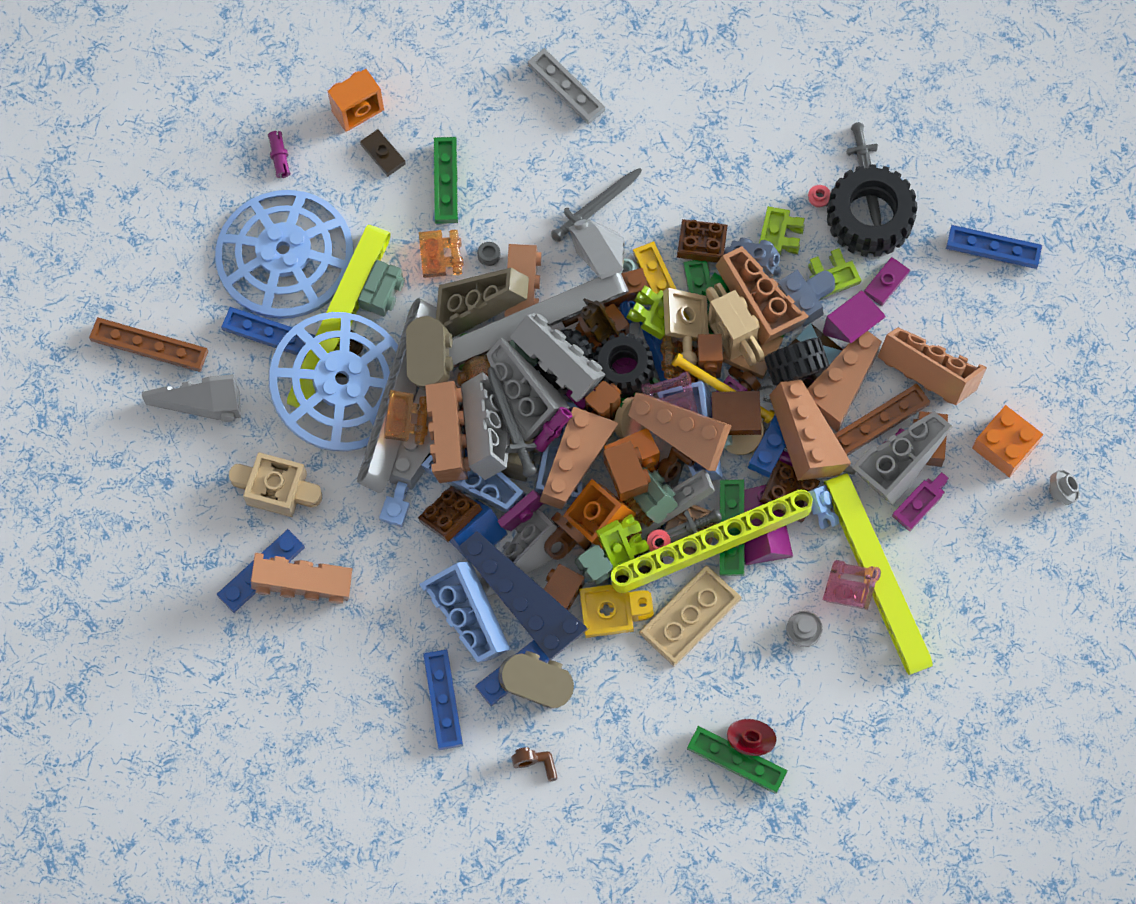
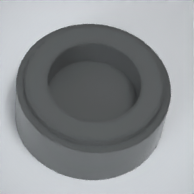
M484 242L477 250L478 260L485 266L495 265L500 260V248L494 242Z

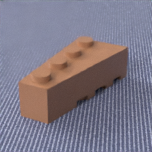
M509 244L507 268H513L529 277L527 300L507 309L504 318L539 303V298H535L536 289H540V275H537V266H541L542 252H538L537 245Z
M742 246L723 255L715 265L730 292L736 290L739 297L742 296L748 305L747 310L751 316L754 315L757 318L760 326L757 336L762 345L800 327L809 317L804 311L801 312L794 304L795 301L789 295L786 296L778 288V283L773 278L770 279L762 271L761 265Z
M899 327L886 335L877 356L886 365L896 368L904 373L907 378L917 381L925 389L933 391L943 397L946 402L954 405L959 404L978 389L987 367L981 364L975 367L967 363L968 358L961 355L955 358L945 352L946 348L939 345L929 346L926 344V339Z
M454 381L425 385L427 413L429 418L432 417V421L428 424L431 440H434L435 443L430 445V454L434 464H431L432 473L439 483L468 479L467 472L471 471V468L468 464V457L465 456V448H467L466 434H463L462 425H465L464 411H460L459 402H463L462 390L457 388Z
M642 393L635 394L628 414L629 417L708 471H716L732 425Z
M573 407L571 411L573 417L567 422L539 502L561 510L564 508L581 480L614 434L619 424L618 422Z
M255 553L251 589L256 590L257 594L270 595V592H279L281 597L295 598V594L304 595V599L319 601V597L329 598V602L343 604L344 600H349L353 568L323 563L319 564L318 567H313L314 563L304 560L294 561V564H292L285 557L274 556V558L268 560L263 559L264 554Z

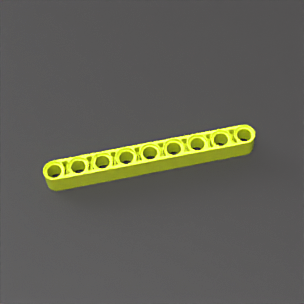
M372 225L366 226L326 313L346 312L357 314L359 309L358 298L375 261H381L391 236L389 231ZM341 318L322 320L316 336L325 332L340 331ZM340 338L327 339L319 344L327 353L340 349L337 347ZM311 349L308 351L300 369L314 370L320 359ZM299 378L301 390L307 400L316 393L312 379ZM292 386L288 394L287 404L298 408L300 404L296 399Z
M845 473L824 481V485L827 486L832 497L833 510L839 518L842 530L904 669L908 675L932 667L933 663L930 653L849 475Z
M797 490L618 565L611 572L612 587L619 593L629 592L800 520L811 512L812 495L806 490ZM803 500L807 503V506L801 508L796 506L795 502ZM780 509L785 512V515L776 517L773 511ZM753 519H760L763 524L761 526H753L750 522ZM731 528H737L741 533L737 536H732L728 531ZM713 537L719 542L716 545H709L706 543V540ZM686 547H693L696 552L688 555L683 550ZM665 556H670L674 561L670 564H664L661 562V559ZM645 565L649 566L651 571L643 574L638 569ZM619 575H625L629 579L625 583H619L616 581V578Z

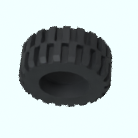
M869 164V168H864L863 165L857 166L855 172L849 170L844 173V177L839 178L835 183V187L832 188L827 207V224L831 226L830 232L832 236H838L837 243L842 247L847 245L848 251L853 254L855 251L861 252L860 256L867 257L868 253H873L874 257H879L883 251L886 254L892 253L895 246L900 248L904 244L905 239L911 234L918 209L917 202L915 201V191L913 189L909 190L911 184L907 179H901L902 174L897 171L894 173L890 172V167L883 166L882 169L876 168V164ZM874 195L884 200L891 207L893 218L883 225H866L854 217L850 210V205L860 197Z

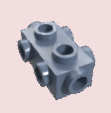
M740 238L739 241L732 240L731 246L725 248L724 255L742 246L761 265L762 271L765 274L777 276L781 272V268L778 266L780 254L773 243L761 240L760 244H757L748 238Z

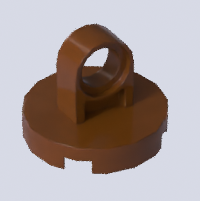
M559 512L553 515L551 520L558 528L546 540L544 544L545 552L554 560L564 558L576 544L586 552L592 545L591 542ZM561 542V549L556 553H552L553 544Z

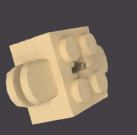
M721 283L715 284L714 288H707L706 296L710 301L708 325L714 334H722V348L729 359L732 360L743 355L749 366L755 365L756 361H763L764 353L756 341L758 338V328L760 327L759 322L747 310L748 305L742 296L739 297L736 290L726 293Z
M258 452L253 467L235 464L229 470L231 484L234 487L245 490L243 497L248 506L293 517L297 504L313 508L317 507L322 501L320 487L317 484L305 481L307 472L304 464Z

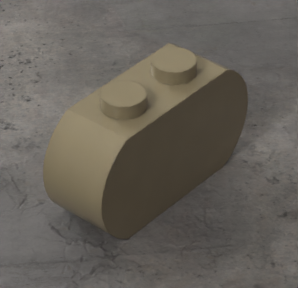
M423 316L416 318L406 328L407 377L417 387L425 391V385L448 382L450 371L453 370L452 357H449V348H452L453 345L452 335L441 322L433 317Z
M526 651L525 654H515L508 657L501 664L498 673L499 683L502 689L508 693L548 708L563 706L570 700L573 694L574 682L572 676L567 670L561 669L563 664L549 660L546 663L539 660L540 655Z

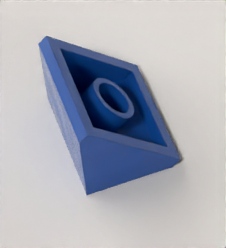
M477 499L474 501L481 506L482 510L450 540L468 562L469 559L460 550L459 546L476 531L494 546L508 535L507 531L498 523V518L492 509Z

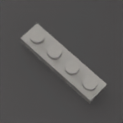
M545 48L528 61V66L588 125L605 111V106Z
M703 469L672 489L676 493L673 498L678 503V507L670 514L668 513L667 517L660 524H656L642 509L637 511L634 520L639 522L642 530L631 534V537L638 533L641 537H644L715 492L709 473Z

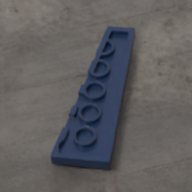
M478 531L459 546L460 550L550 660L588 630L580 620Z

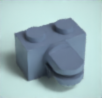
M797 269L778 281V288L795 301L794 304L801 312L804 311L809 316L802 324L805 327L824 315L823 306L819 300L834 291L835 279L830 272L824 270L805 281Z

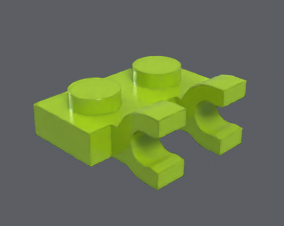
M767 206L759 244L761 240H766L773 243L780 255L782 249L798 255L800 238L785 237L787 229L794 233L803 234L805 218L790 217V210Z
M840 248L830 252L829 259L834 267L826 271L834 276L835 289L825 297L856 286L862 281L853 261L845 262ZM818 256L809 260L808 268L813 276L824 271Z
M644 285L641 292L637 294L634 300L636 303L633 309H630L626 318L633 322L641 321V329L661 340L665 335L663 291L659 290L656 294L652 289ZM649 304L651 307L648 311L642 305Z
M632 514L622 520V524L615 520L596 531L604 553L613 565L612 570L618 565L635 559L634 555L649 549L647 541L645 539L642 540L639 533L631 537L628 543L627 536L642 530L639 522L634 520Z

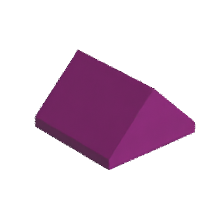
M861 290L827 315L822 332L824 336L852 343L886 316Z
M777 510L773 511L776 517L784 516V514ZM753 519L750 522L753 526H761L763 524L760 519ZM786 525L745 542V565L793 557Z

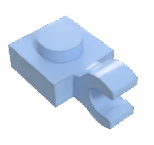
M398 481L394 498L386 496L379 516L380 521L403 527L410 507V503L404 501L409 489L407 487L408 484Z
M822 485L809 490L808 492L812 495L813 515L818 514L820 528L825 529L829 527L827 519L830 520L832 527L838 525V516L830 511L833 505L827 486Z

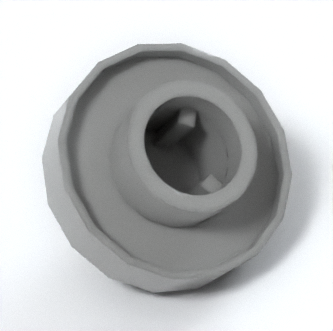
M1058 470L1050 476L1049 492L1054 499L1065 505H1070L1079 499L1078 482L1069 472Z
M810 611L794 613L789 618L786 626V634L789 640L799 647L815 645L823 631L820 618Z

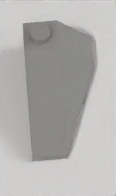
M590 219L579 220L574 223V226L568 227L576 253L600 279L623 271V246H625V241L618 232Z
M538 508L533 513L531 519L516 527L515 530L518 533L511 543L508 541L505 543L503 554L523 572L529 574L553 560L545 552L544 544L558 527ZM561 542L553 544L552 553H556L561 549ZM482 577L480 583L485 594L489 597L495 591Z

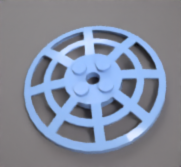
M278 190L250 199L228 218L218 236L215 262L219 278L225 290L240 306L264 317L276 319L295 318L319 310L333 299L354 254V245L344 218L327 201L303 191ZM274 197H296L292 206H275L264 210L259 203ZM305 199L321 204L333 214L335 219L323 223L315 214L302 208ZM251 207L256 215L245 223L239 235L226 234L233 221L243 211ZM278 212H290L286 222L273 224L268 216ZM299 214L310 219L316 226L304 231L296 225ZM260 220L265 229L259 237L246 236L249 229ZM338 227L342 228L346 241L345 260L331 256L332 242L328 231ZM322 234L325 243L324 253L312 250L309 239ZM223 243L236 244L235 258L239 269L228 277L222 262ZM282 245L290 247L289 251L285 254L277 252L278 248ZM242 246H254L256 258L244 264ZM309 260L321 262L318 269L309 278H306L302 270L306 267ZM328 265L342 269L334 284L323 295L317 297L311 285L322 277ZM261 266L270 274L268 283L265 284L257 280L250 272ZM294 275L298 281L296 285L277 286L279 277ZM244 277L252 286L264 291L265 295L262 305L256 304L242 296L233 287V284ZM303 290L309 300V303L293 308H271L274 294L285 295Z
M346 312L318 314L295 325L277 346L269 369V391L278 416L285 426L297 437L320 449L347 452L367 447L370 437L359 441L340 442L342 428L355 427L367 421L374 425L390 374L388 364L382 353L391 346L396 352L398 348L397 343L382 327L373 321ZM341 318L340 331L325 332L313 338L304 329L306 326L320 320ZM350 320L359 321L370 326L385 339L375 346L365 337L350 332ZM297 335L305 345L298 353L293 368H278L284 348ZM340 338V349L327 353L319 344L327 339ZM350 339L360 342L370 351L362 357L350 352ZM311 349L320 359L314 370L300 369L304 357ZM375 358L378 359L382 368L383 379L370 377L367 364ZM336 374H345L348 379L347 384H338L335 380ZM277 377L292 378L293 391L300 406L291 414L286 411L280 398ZM299 378L312 379L316 393L307 400L301 390ZM369 386L383 389L380 399L373 408L364 397ZM320 401H324L328 405L335 407L334 418L332 419L320 414L313 407ZM358 404L364 412V415L358 418L343 420L344 408ZM307 413L316 421L331 426V441L311 435L301 428L296 421Z

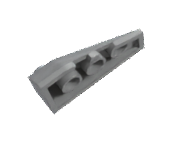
M500 338L486 354L490 366L494 369L501 382L525 441H529L539 435L544 429L543 425L553 418L560 407L570 409V406L560 393L504 338Z
M233 374L202 378V383L191 384L189 381L183 382L182 386L176 389L166 386L142 392V398L145 404L149 406L224 422L241 418L240 391Z
M934 411L910 425L909 429L897 436L894 434L889 437L888 441L880 446H874L869 449L852 469L875 492L893 506L910 487L953 426Z

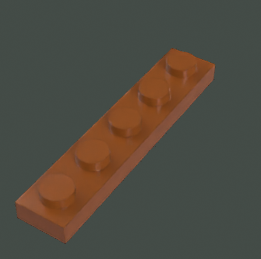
M97 317L89 336L92 342L197 372H201L208 354V349L205 347Z
M916 383L834 435L848 456L929 406L931 401Z

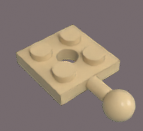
M667 288L663 291L665 335L682 338V358L696 366L698 357L693 352L692 341L697 342L698 334H709L707 296ZM683 311L689 316V320L684 317Z

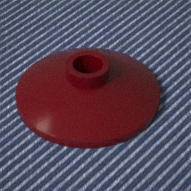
M755 719L738 720L732 723L727 731L729 744L735 750L746 755H765L774 749L777 741L774 730L764 722Z

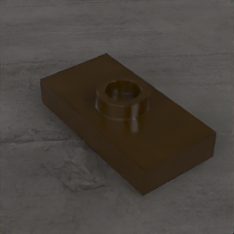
M379 129L360 141V145L387 177L406 164L404 158Z

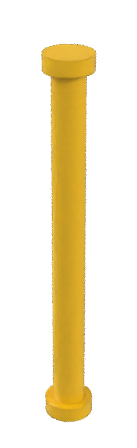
M680 353L672 361L671 365L674 367L679 366L719 392L736 391L682 358L683 355ZM760 406L761 418L764 419L763 422L768 424L775 412L771 409L768 411Z

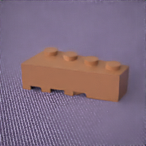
M869 331L852 343H849L807 389L828 425L836 432H839L881 347L882 341Z
M803 381L780 382L770 393L769 397L797 480L839 476L851 464V461Z

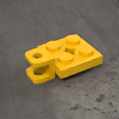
M612 585L579 589L583 622L588 628L585 632L586 638L634 632L633 622L648 620L654 616L652 595L649 591L640 590L619 593L614 590ZM604 605H609V608L614 609L609 616L600 613V610L604 609Z

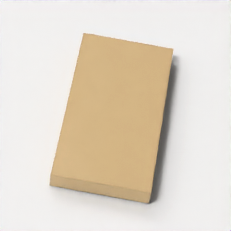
M705 565L639 631V634L675 667L742 597L712 569Z

